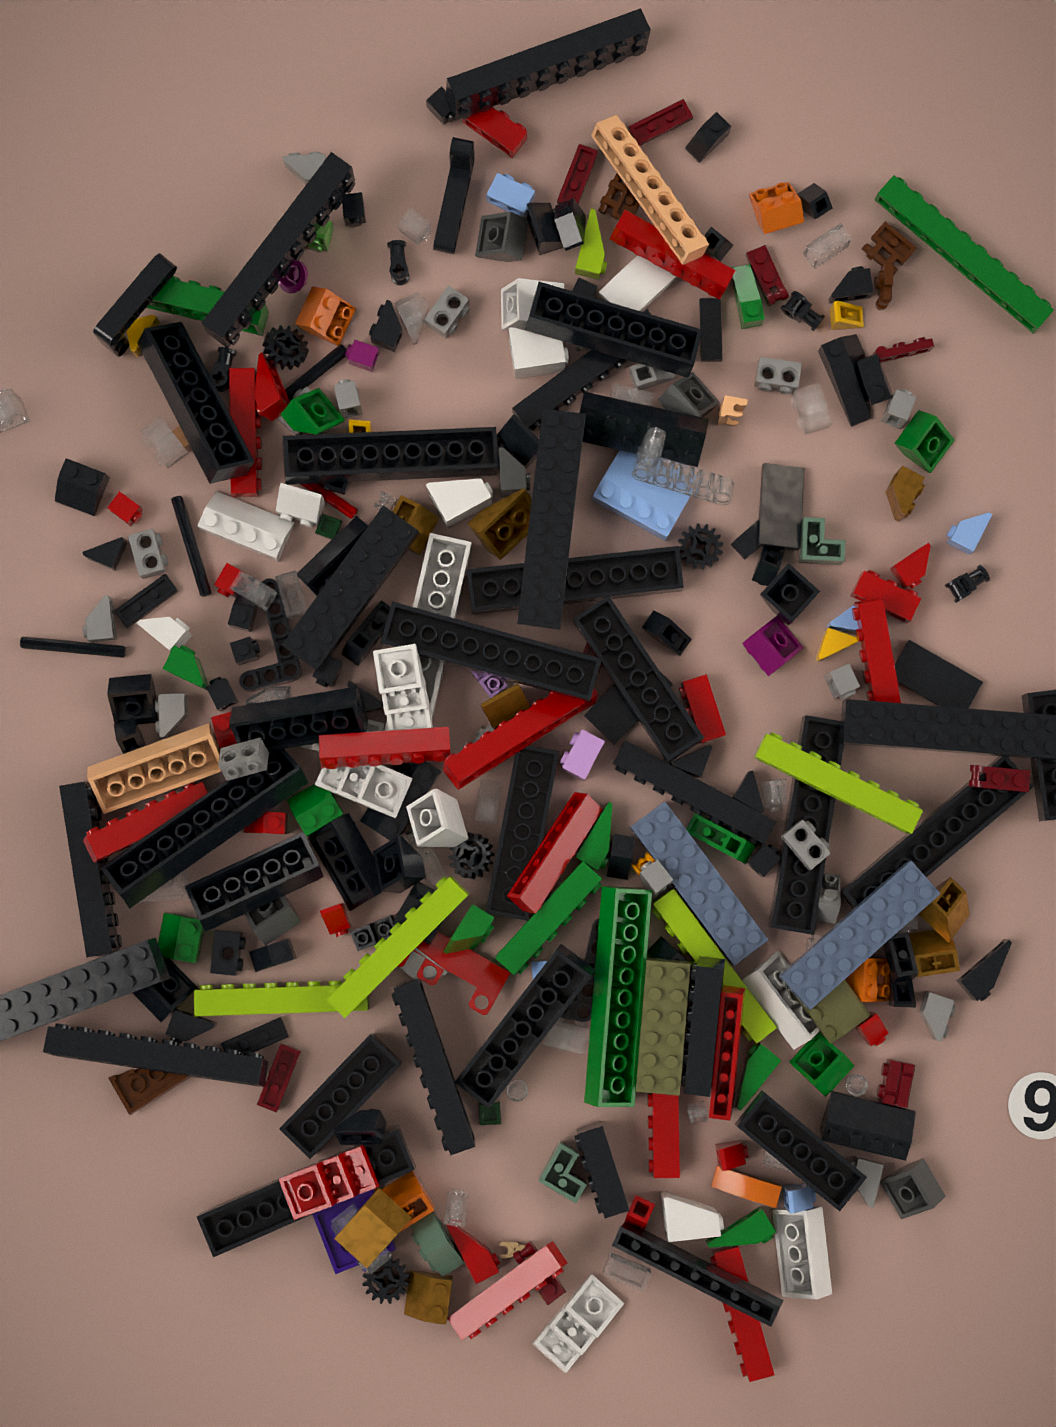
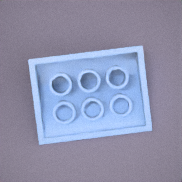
M619 450L593 494L592 501L666 541L696 486L639 454Z

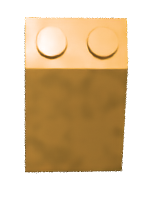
M523 488L482 509L467 523L485 548L499 560L504 558L528 535L532 497Z
M377 1188L334 1239L368 1268L412 1217L380 1188Z

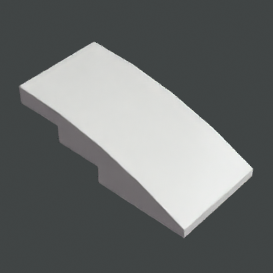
M636 256L599 291V295L607 302L641 311L655 298H658L678 277L643 257Z
M416 644L373 651L379 693L382 694L384 713L387 715L389 731L433 728L426 685Z
M364 765L356 768H322L315 785L396 818L413 778L383 765L376 767Z
M591 1274L562 1306L532 1344L559 1369L567 1373L578 1357L583 1355L595 1338L599 1337L624 1303Z

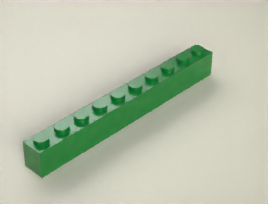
M893 175L877 193L874 200L1031 333L1034 334L1054 311L1046 299H1041L1035 294V290L1032 287L1024 285L1019 281V277L1014 272H1009L1003 267L1000 260L992 258L987 254V250L982 245L975 244L968 233L965 231L961 232L956 228L955 223L951 219L943 217L936 206L929 205L924 201L923 196L919 192L911 190L905 180Z

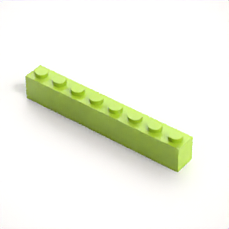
M771 732L770 735L766 733L763 736L753 757L754 759L906 834L913 833L923 810L918 808V803L909 799L905 802L899 799L900 795L891 790L885 792L879 789V784L871 780L865 782L860 779L861 776L853 771L849 770L846 773L840 770L841 766L832 761L826 763L821 760L822 756L812 751L808 754L801 750L802 746L794 742L788 744L782 741L783 737Z
M452 875L448 879L444 876L435 885L438 889L433 894L428 892L420 900L423 904L417 910L413 907L405 915L407 920L402 925L398 922L389 931L392 935L387 940L382 938L374 946L377 950L371 956L367 953L359 961L361 966L356 971L353 968L350 969L343 976L346 981L341 986L336 983L328 991L331 996L327 1001L344 1018L470 894Z
M671 889L653 902L654 908L652 912L658 920L662 918L667 926L664 928L671 937H677L680 941L677 944L684 955L688 953L693 960L690 963L694 965V962H698L699 956L725 959L723 986L745 988L742 1017L744 1030L741 1032L749 1042L753 1040L757 1044L777 1029L677 892Z
M342 980L329 981V985H320V981H309L307 986H299V982H286V986H277L276 982L264 983V987H256V983H245L243 988H234V984H221V988L213 989V985H200V989L194 990V1016L338 1012L327 999L331 996L328 991L336 983L341 986ZM369 995L353 1011H368Z

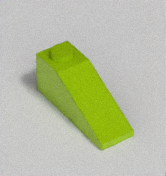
M591 208L585 229L584 244L580 248L575 274L599 280L600 274H605L608 262L604 261L605 252L596 211Z

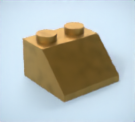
M516 684L481 703V708L490 725L495 729L501 722L513 719L520 710L529 709L530 705L520 685Z
M410 1270L404 1315L423 1322L446 1325L453 1276L445 1275L442 1277L436 1273Z

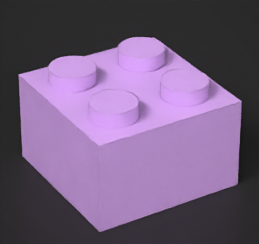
M583 729L580 734L575 732L569 744L573 746L570 753L565 751L560 761V764L563 765L561 770L584 781L605 741Z

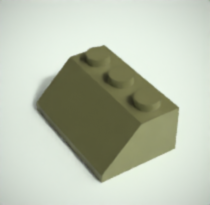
M845 979L811 1010L807 1009L800 1002L830 1044L847 1034L871 1015Z

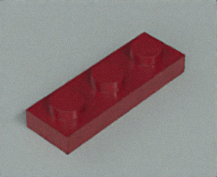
M682 99L628 126V131L636 139L638 145L641 146L693 120V115L685 100Z
M582 144L578 145L557 199V204L574 198L579 205L597 158L598 150Z
M282 1043L280 1044L266 1079L265 1088L263 1087L257 1102L258 1106L276 1113L278 1112L300 1056V1050Z

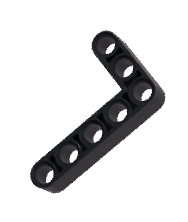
M453 137L449 152L450 170L433 250L449 254L455 253L475 160L474 141Z
M161 253L155 255L95 326L93 334L102 345L117 357L122 356L130 345L124 333L177 271V266Z
M271 578L261 582L260 592L278 663L242 673L239 683L243 689L249 692L296 681L302 674L299 657L292 652L287 656L281 654L282 644L292 630L280 585ZM269 584L276 586V590L272 594H266L265 588ZM275 604L280 605L281 611L276 615L271 614V607ZM285 625L286 632L283 635H277L275 631L277 626ZM291 665L296 666V674L287 676L286 669ZM275 671L276 678L271 682L266 681V673ZM253 676L255 684L251 687H246L245 679Z
M599 918L595 919L591 926L584 962L588 965L596 963V954L592 953L591 946L598 939L596 924L599 922ZM594 975L585 985H592L594 988ZM581 989L576 999L571 1002L568 1010L561 1017L580 1022L589 1021L591 1019L593 994L591 996H584ZM587 1006L589 1008V1015L587 1017H580L577 1014L579 1007Z

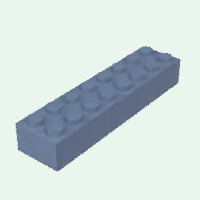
M665 801L629 827L655 861L658 860L672 877V886L731 965L735 966L768 941V938Z
M907 861L778 977L807 1009L811 1010L938 897L940 892L912 861Z

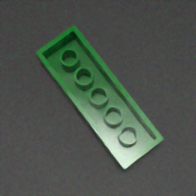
M173 276L146 308L203 321L224 291L213 285H209V288L201 286L199 282L189 280L188 283L180 281V278ZM266 304L260 311L255 312L252 316V323L248 328H243V332L263 336L269 315Z
M582 861L543 903L537 913H534L499 951L495 958L513 975L517 972L521 975L529 966L527 961L530 957L536 958L543 950L541 945L546 940L550 943L558 934L556 929L560 924L565 926L572 919L570 913L575 908L580 910L587 902L585 897L590 892L594 894L602 886L599 883L602 878Z

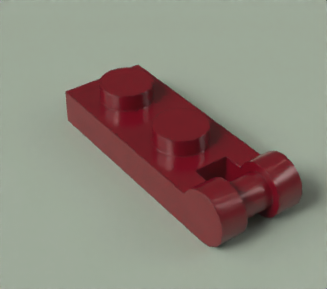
M766 245L747 252V260L751 265L768 306L775 304V301L780 299L782 301L788 299V292L780 279ZM776 287L777 292L772 294L770 289Z
M925 337L913 340V343L906 345L905 342L896 343L893 345V348L887 349L884 346H879L873 354L877 353L880 362L883 363L930 352L934 347L932 338L926 340Z
M970 765V772L972 774L968 787L1029 792L1031 773L1029 770ZM980 773H985V781H980Z
M529 1241L525 1244L524 1249L513 1253V1257L518 1264H521L526 1260V1257L533 1255L538 1249ZM552 1276L546 1279L548 1284L538 1290L547 1305H550L567 1292L558 1278L553 1279Z

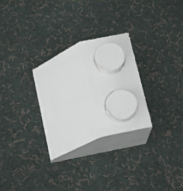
M280 483L276 512L280 515V519L292 522V519L299 520L301 525L310 528L313 525L318 526L325 506L323 496Z
M171 617L142 619L137 622L139 626L170 651L173 646L180 648L181 645H185L192 636L188 632L190 627L179 618H176L175 621Z

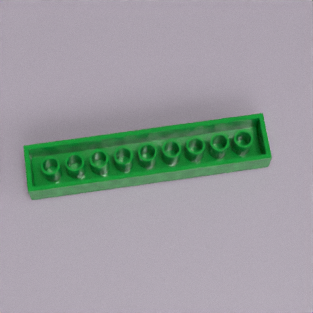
M602 886L584 1103L595 1107L635 1106L652 890L634 887Z

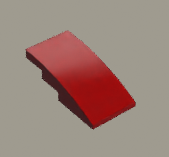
M364 1145L319 1161L278 1179L294 1220L332 1207L337 1203L379 1187Z

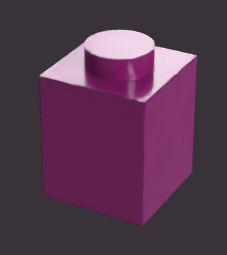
M354 339L353 345L349 344L345 356L348 357L347 360L350 365L373 372L380 352L378 347Z

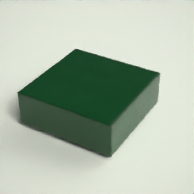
M322 513L315 534L332 540L339 533L343 521Z
M494 1102L489 1109L482 1103H479V1125L501 1124L500 1102Z

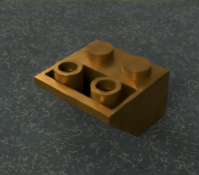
M901 466L894 474L886 490L894 519L898 522L903 517L907 518L916 505L913 500H916L921 495L925 484H923L925 477L904 466Z
M401 495L392 512L419 531L420 534L409 550L421 555L428 542L430 533L433 532L440 518L422 505Z
M952 877L936 887L940 895L918 913L948 943L970 915L967 893Z
M935 930L909 933L919 972L916 977L960 971L957 949L953 939L948 943Z

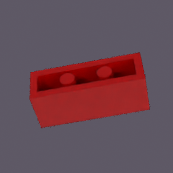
M493 107L486 112L479 111L467 119H462V123L512 159L527 140V131L522 124L514 123L504 111H498Z
M872 570L863 571L850 596L859 601L878 597L882 598L886 614L909 623L922 599L917 596L918 593L908 588L906 590L901 589L895 581L890 579L885 581L879 578L880 575Z
M707 674L683 681L679 692L682 700L686 699L688 708H685V710L704 736L700 744L726 736Z

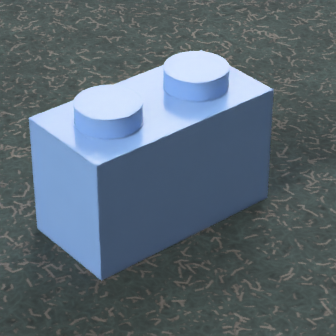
M499 173L496 174L486 194L487 202L524 218L526 216V204L533 202L535 198V190H533L532 186L524 182L520 184L514 181V178L510 175H501Z

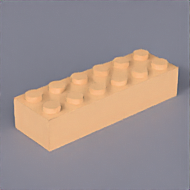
M208 723L87 767V779L103 814L221 772L218 766L220 748Z

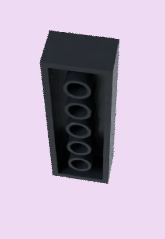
M584 392L579 412L586 414L582 442L698 467L709 419Z
M356 686L232 707L229 725L237 744L261 738L269 752L319 743V735L367 732L368 717Z
M1056 690L1021 695L1024 713L1056 715ZM1030 759L1039 822L1056 820V760Z
M301 832L184 887L204 931L207 932L324 878V875L304 832Z
M699 956L698 962H694L692 967L691 980H694L695 984L692 983L689 1002H693V1005L690 1004L687 1015V1023H691V1026H687L685 1044H689V1047H685L683 1065L687 1067L683 1068L681 1076V1086L684 1087V1094L710 1097L725 959Z
M371 1033L279 1130L311 1159L334 1135V1129L350 1118L403 1062L375 1034Z
M762 1090L735 1122V1125L839 1212L867 1178Z

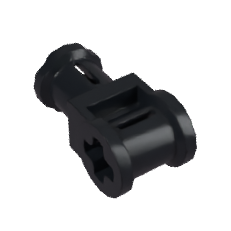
M392 240L387 243L391 256L389 272L392 282L402 286L408 282L410 277L404 252L406 242L403 240ZM398 271H402L401 276H397Z
M793 291L791 293L792 297L788 302L780 307L781 311L798 323L801 320L804 321L814 332L825 316L816 313L811 309L812 304L802 294Z
M218 347V360L214 363L213 370L209 375L218 392H225L229 389V368H231L233 357L236 356L237 352L230 348Z
M978 565L977 569L973 572L960 575L944 586L950 589L955 597L954 601L957 603L976 590V586L984 581H990V577L986 569L982 565Z

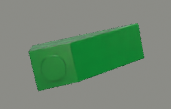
M751 265L732 267V269L736 270L731 280L741 329L762 326L765 317Z
M610 802L604 808L575 858L585 862L595 870H598L599 867L603 869L609 860L607 854L609 852L613 806Z
M696 813L686 828L693 837L745 865L755 848V845Z
M760 1042L757 1045L753 1044L746 1052L748 1056L745 1059L735 1107L740 1111L781 1062L776 1055Z
M758 1207L724 1228V1230H721V1236L710 1237L705 1241L709 1248L758 1244L760 1242L766 1243L774 1237L773 1234L776 1231L763 1209Z

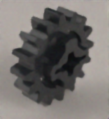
M279 325L277 330L273 327L270 333L267 332L262 344L265 347L263 354H268L266 360H273L274 367L277 364L281 365V370L285 366H288L289 370H292L294 366L299 368L301 363H304L309 349L306 348L308 342L302 341L304 334L298 335V329L291 331L290 326L283 329L282 325Z
M698 523L696 529H693L692 526L688 527L689 533L682 532L684 539H679L678 543L682 544L679 547V551L683 552L680 559H687L686 566L692 563L694 570L697 565H700L701 570H704L706 564L709 568L713 566L712 560L714 562L719 561L716 555L723 554V551L719 548L724 543L718 542L721 535H714L715 528L709 531L708 524L701 528ZM699 533L705 534V535H707V536H709V537H708V538L701 537ZM691 538L692 546L687 549V540ZM698 543L700 545H705L703 551L701 549H696ZM714 544V552L710 556L709 547ZM692 556L700 557L701 560H696Z
M468 832V840L455 848L450 847L449 850L453 852V855L448 856V858L453 860L450 867L456 868L455 874L461 875V877L466 879L469 877L475 880L476 875L483 877L482 871H490L487 866L488 864L493 865L494 862L490 860V857L495 856V853L490 852L493 845L488 843V838L482 837L478 833L474 835ZM477 842L479 846H475L472 843ZM463 866H468L471 870H467Z
M382 1255L380 1256V1261L375 1259L372 1262L373 1266L370 1265L366 1268L369 1273H363L362 1277L367 1280L362 1285L369 1287L366 1290V1294L372 1293L373 1301L378 1297L380 1298V1304L383 1303L384 1299H387L388 1303L391 1304L393 1297L398 1301L400 1300L399 1293H406V1289L403 1286H409V1281L405 1280V1278L409 1277V1272H404L406 1265L400 1266L399 1258L396 1261H392V1255H389L388 1260H385ZM385 1265L384 1269L380 1272H374L376 1268ZM392 1267H394L398 1271L400 1277L395 1275V1273L392 1270ZM384 1275L389 1276V1281L387 1284L383 1283L384 1280L381 1279L384 1277ZM372 1283H376L380 1291L376 1290ZM398 1287L395 1291L387 1293L390 1288Z

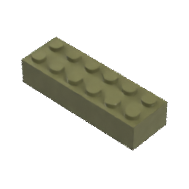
M647 958L636 1092L680 1096L690 975L689 961Z

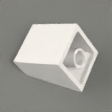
M518 278L501 289L502 330L507 331L511 327L525 330L538 282L563 289L564 283Z
M514 327L509 328V344L515 379L560 373L565 369V365H568L567 347L563 348L562 341Z
M481 478L426 484L427 492L447 528L492 505L493 491L488 482L483 483Z
M433 789L406 806L417 846L456 847L468 840L458 801L438 789Z
M661 1191L665 1235L668 1242L721 1236L720 1230H724L723 1217L720 1213H717L714 1207Z

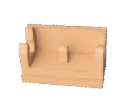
M725 395L720 405L717 425H738L739 422L736 420L732 421L729 416L741 417L745 406H747L748 399Z

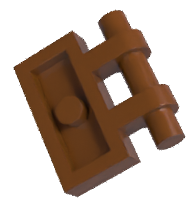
M616 173L614 179L610 180L608 184L609 189L606 195L601 198V205L598 211L606 214L608 208H612L614 210L611 217L619 221L624 210L636 215L640 204L628 187L621 183L622 179ZM616 192H621L622 194L618 202L613 200Z
M885 221L871 237V240L876 245L872 248L866 243L861 250L867 254L866 257L870 260L873 259L883 267L884 264H893L895 261L903 265L917 247ZM881 248L890 255L888 260L878 253ZM893 265V276H894V275L896 274V272L898 271V269Z
M884 264L881 271H878V276L874 279L875 290L878 289L879 296L875 303L878 310H885L892 300L893 264Z

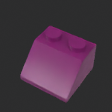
M778 616L774 617L742 643L747 652L756 660L760 668L768 676L804 648Z

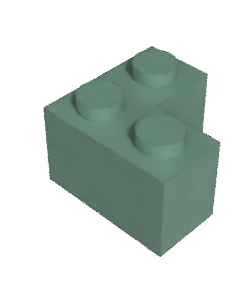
M803 517L799 563L842 565L845 562L846 540L824 539L825 518Z
M559 1141L538 1177V1182L574 1203H577L587 1186V1182L584 1179L570 1172L579 1156V1151Z
M434 1212L411 1225L414 1232L411 1236L415 1243L421 1246L419 1253L424 1261L428 1260V1264L433 1272L438 1271L444 1277L465 1263L457 1246L448 1237L442 1222Z

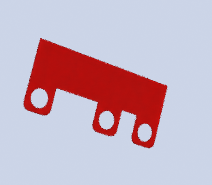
M439 931L430 945L422 941L416 948L439 966L424 957L425 959L417 972V977L425 983L434 986L444 970L451 972L477 987L469 1001V1007L481 1015H487L508 979L510 972L470 949L446 954L443 951L451 938ZM410 954L397 967H403ZM433 966L436 969L437 975L434 979L428 980L423 976L425 967ZM480 995L485 996L488 999V1006L485 1009H478L475 1006L476 997Z

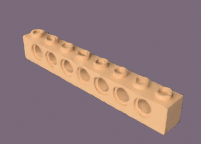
M617 115L597 122L591 135L682 265L702 257L709 245L705 236L698 230L693 219L688 216L683 205L678 202L671 188L663 181L660 173L653 167L648 156L639 147L636 139L626 129L625 124L621 122Z

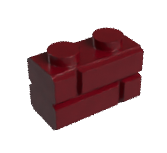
M887 1059V1062L883 1063L881 1068V1075L884 1076L883 1083L879 1084L877 1088V1097H880L879 1101L885 1104L908 1108L916 1065Z

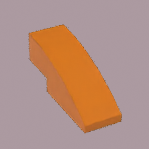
M718 1165L716 1166L711 1184L713 1188L774 1208L777 1207L782 1189L780 1184L759 1179L749 1174L731 1169L722 1171Z

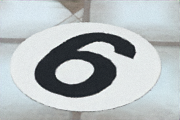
M1044 1072L1029 1074L1020 1079L1010 1093L1008 1100L1009 1115L1015 1127L1024 1135L1041 1140L1056 1137V1076Z

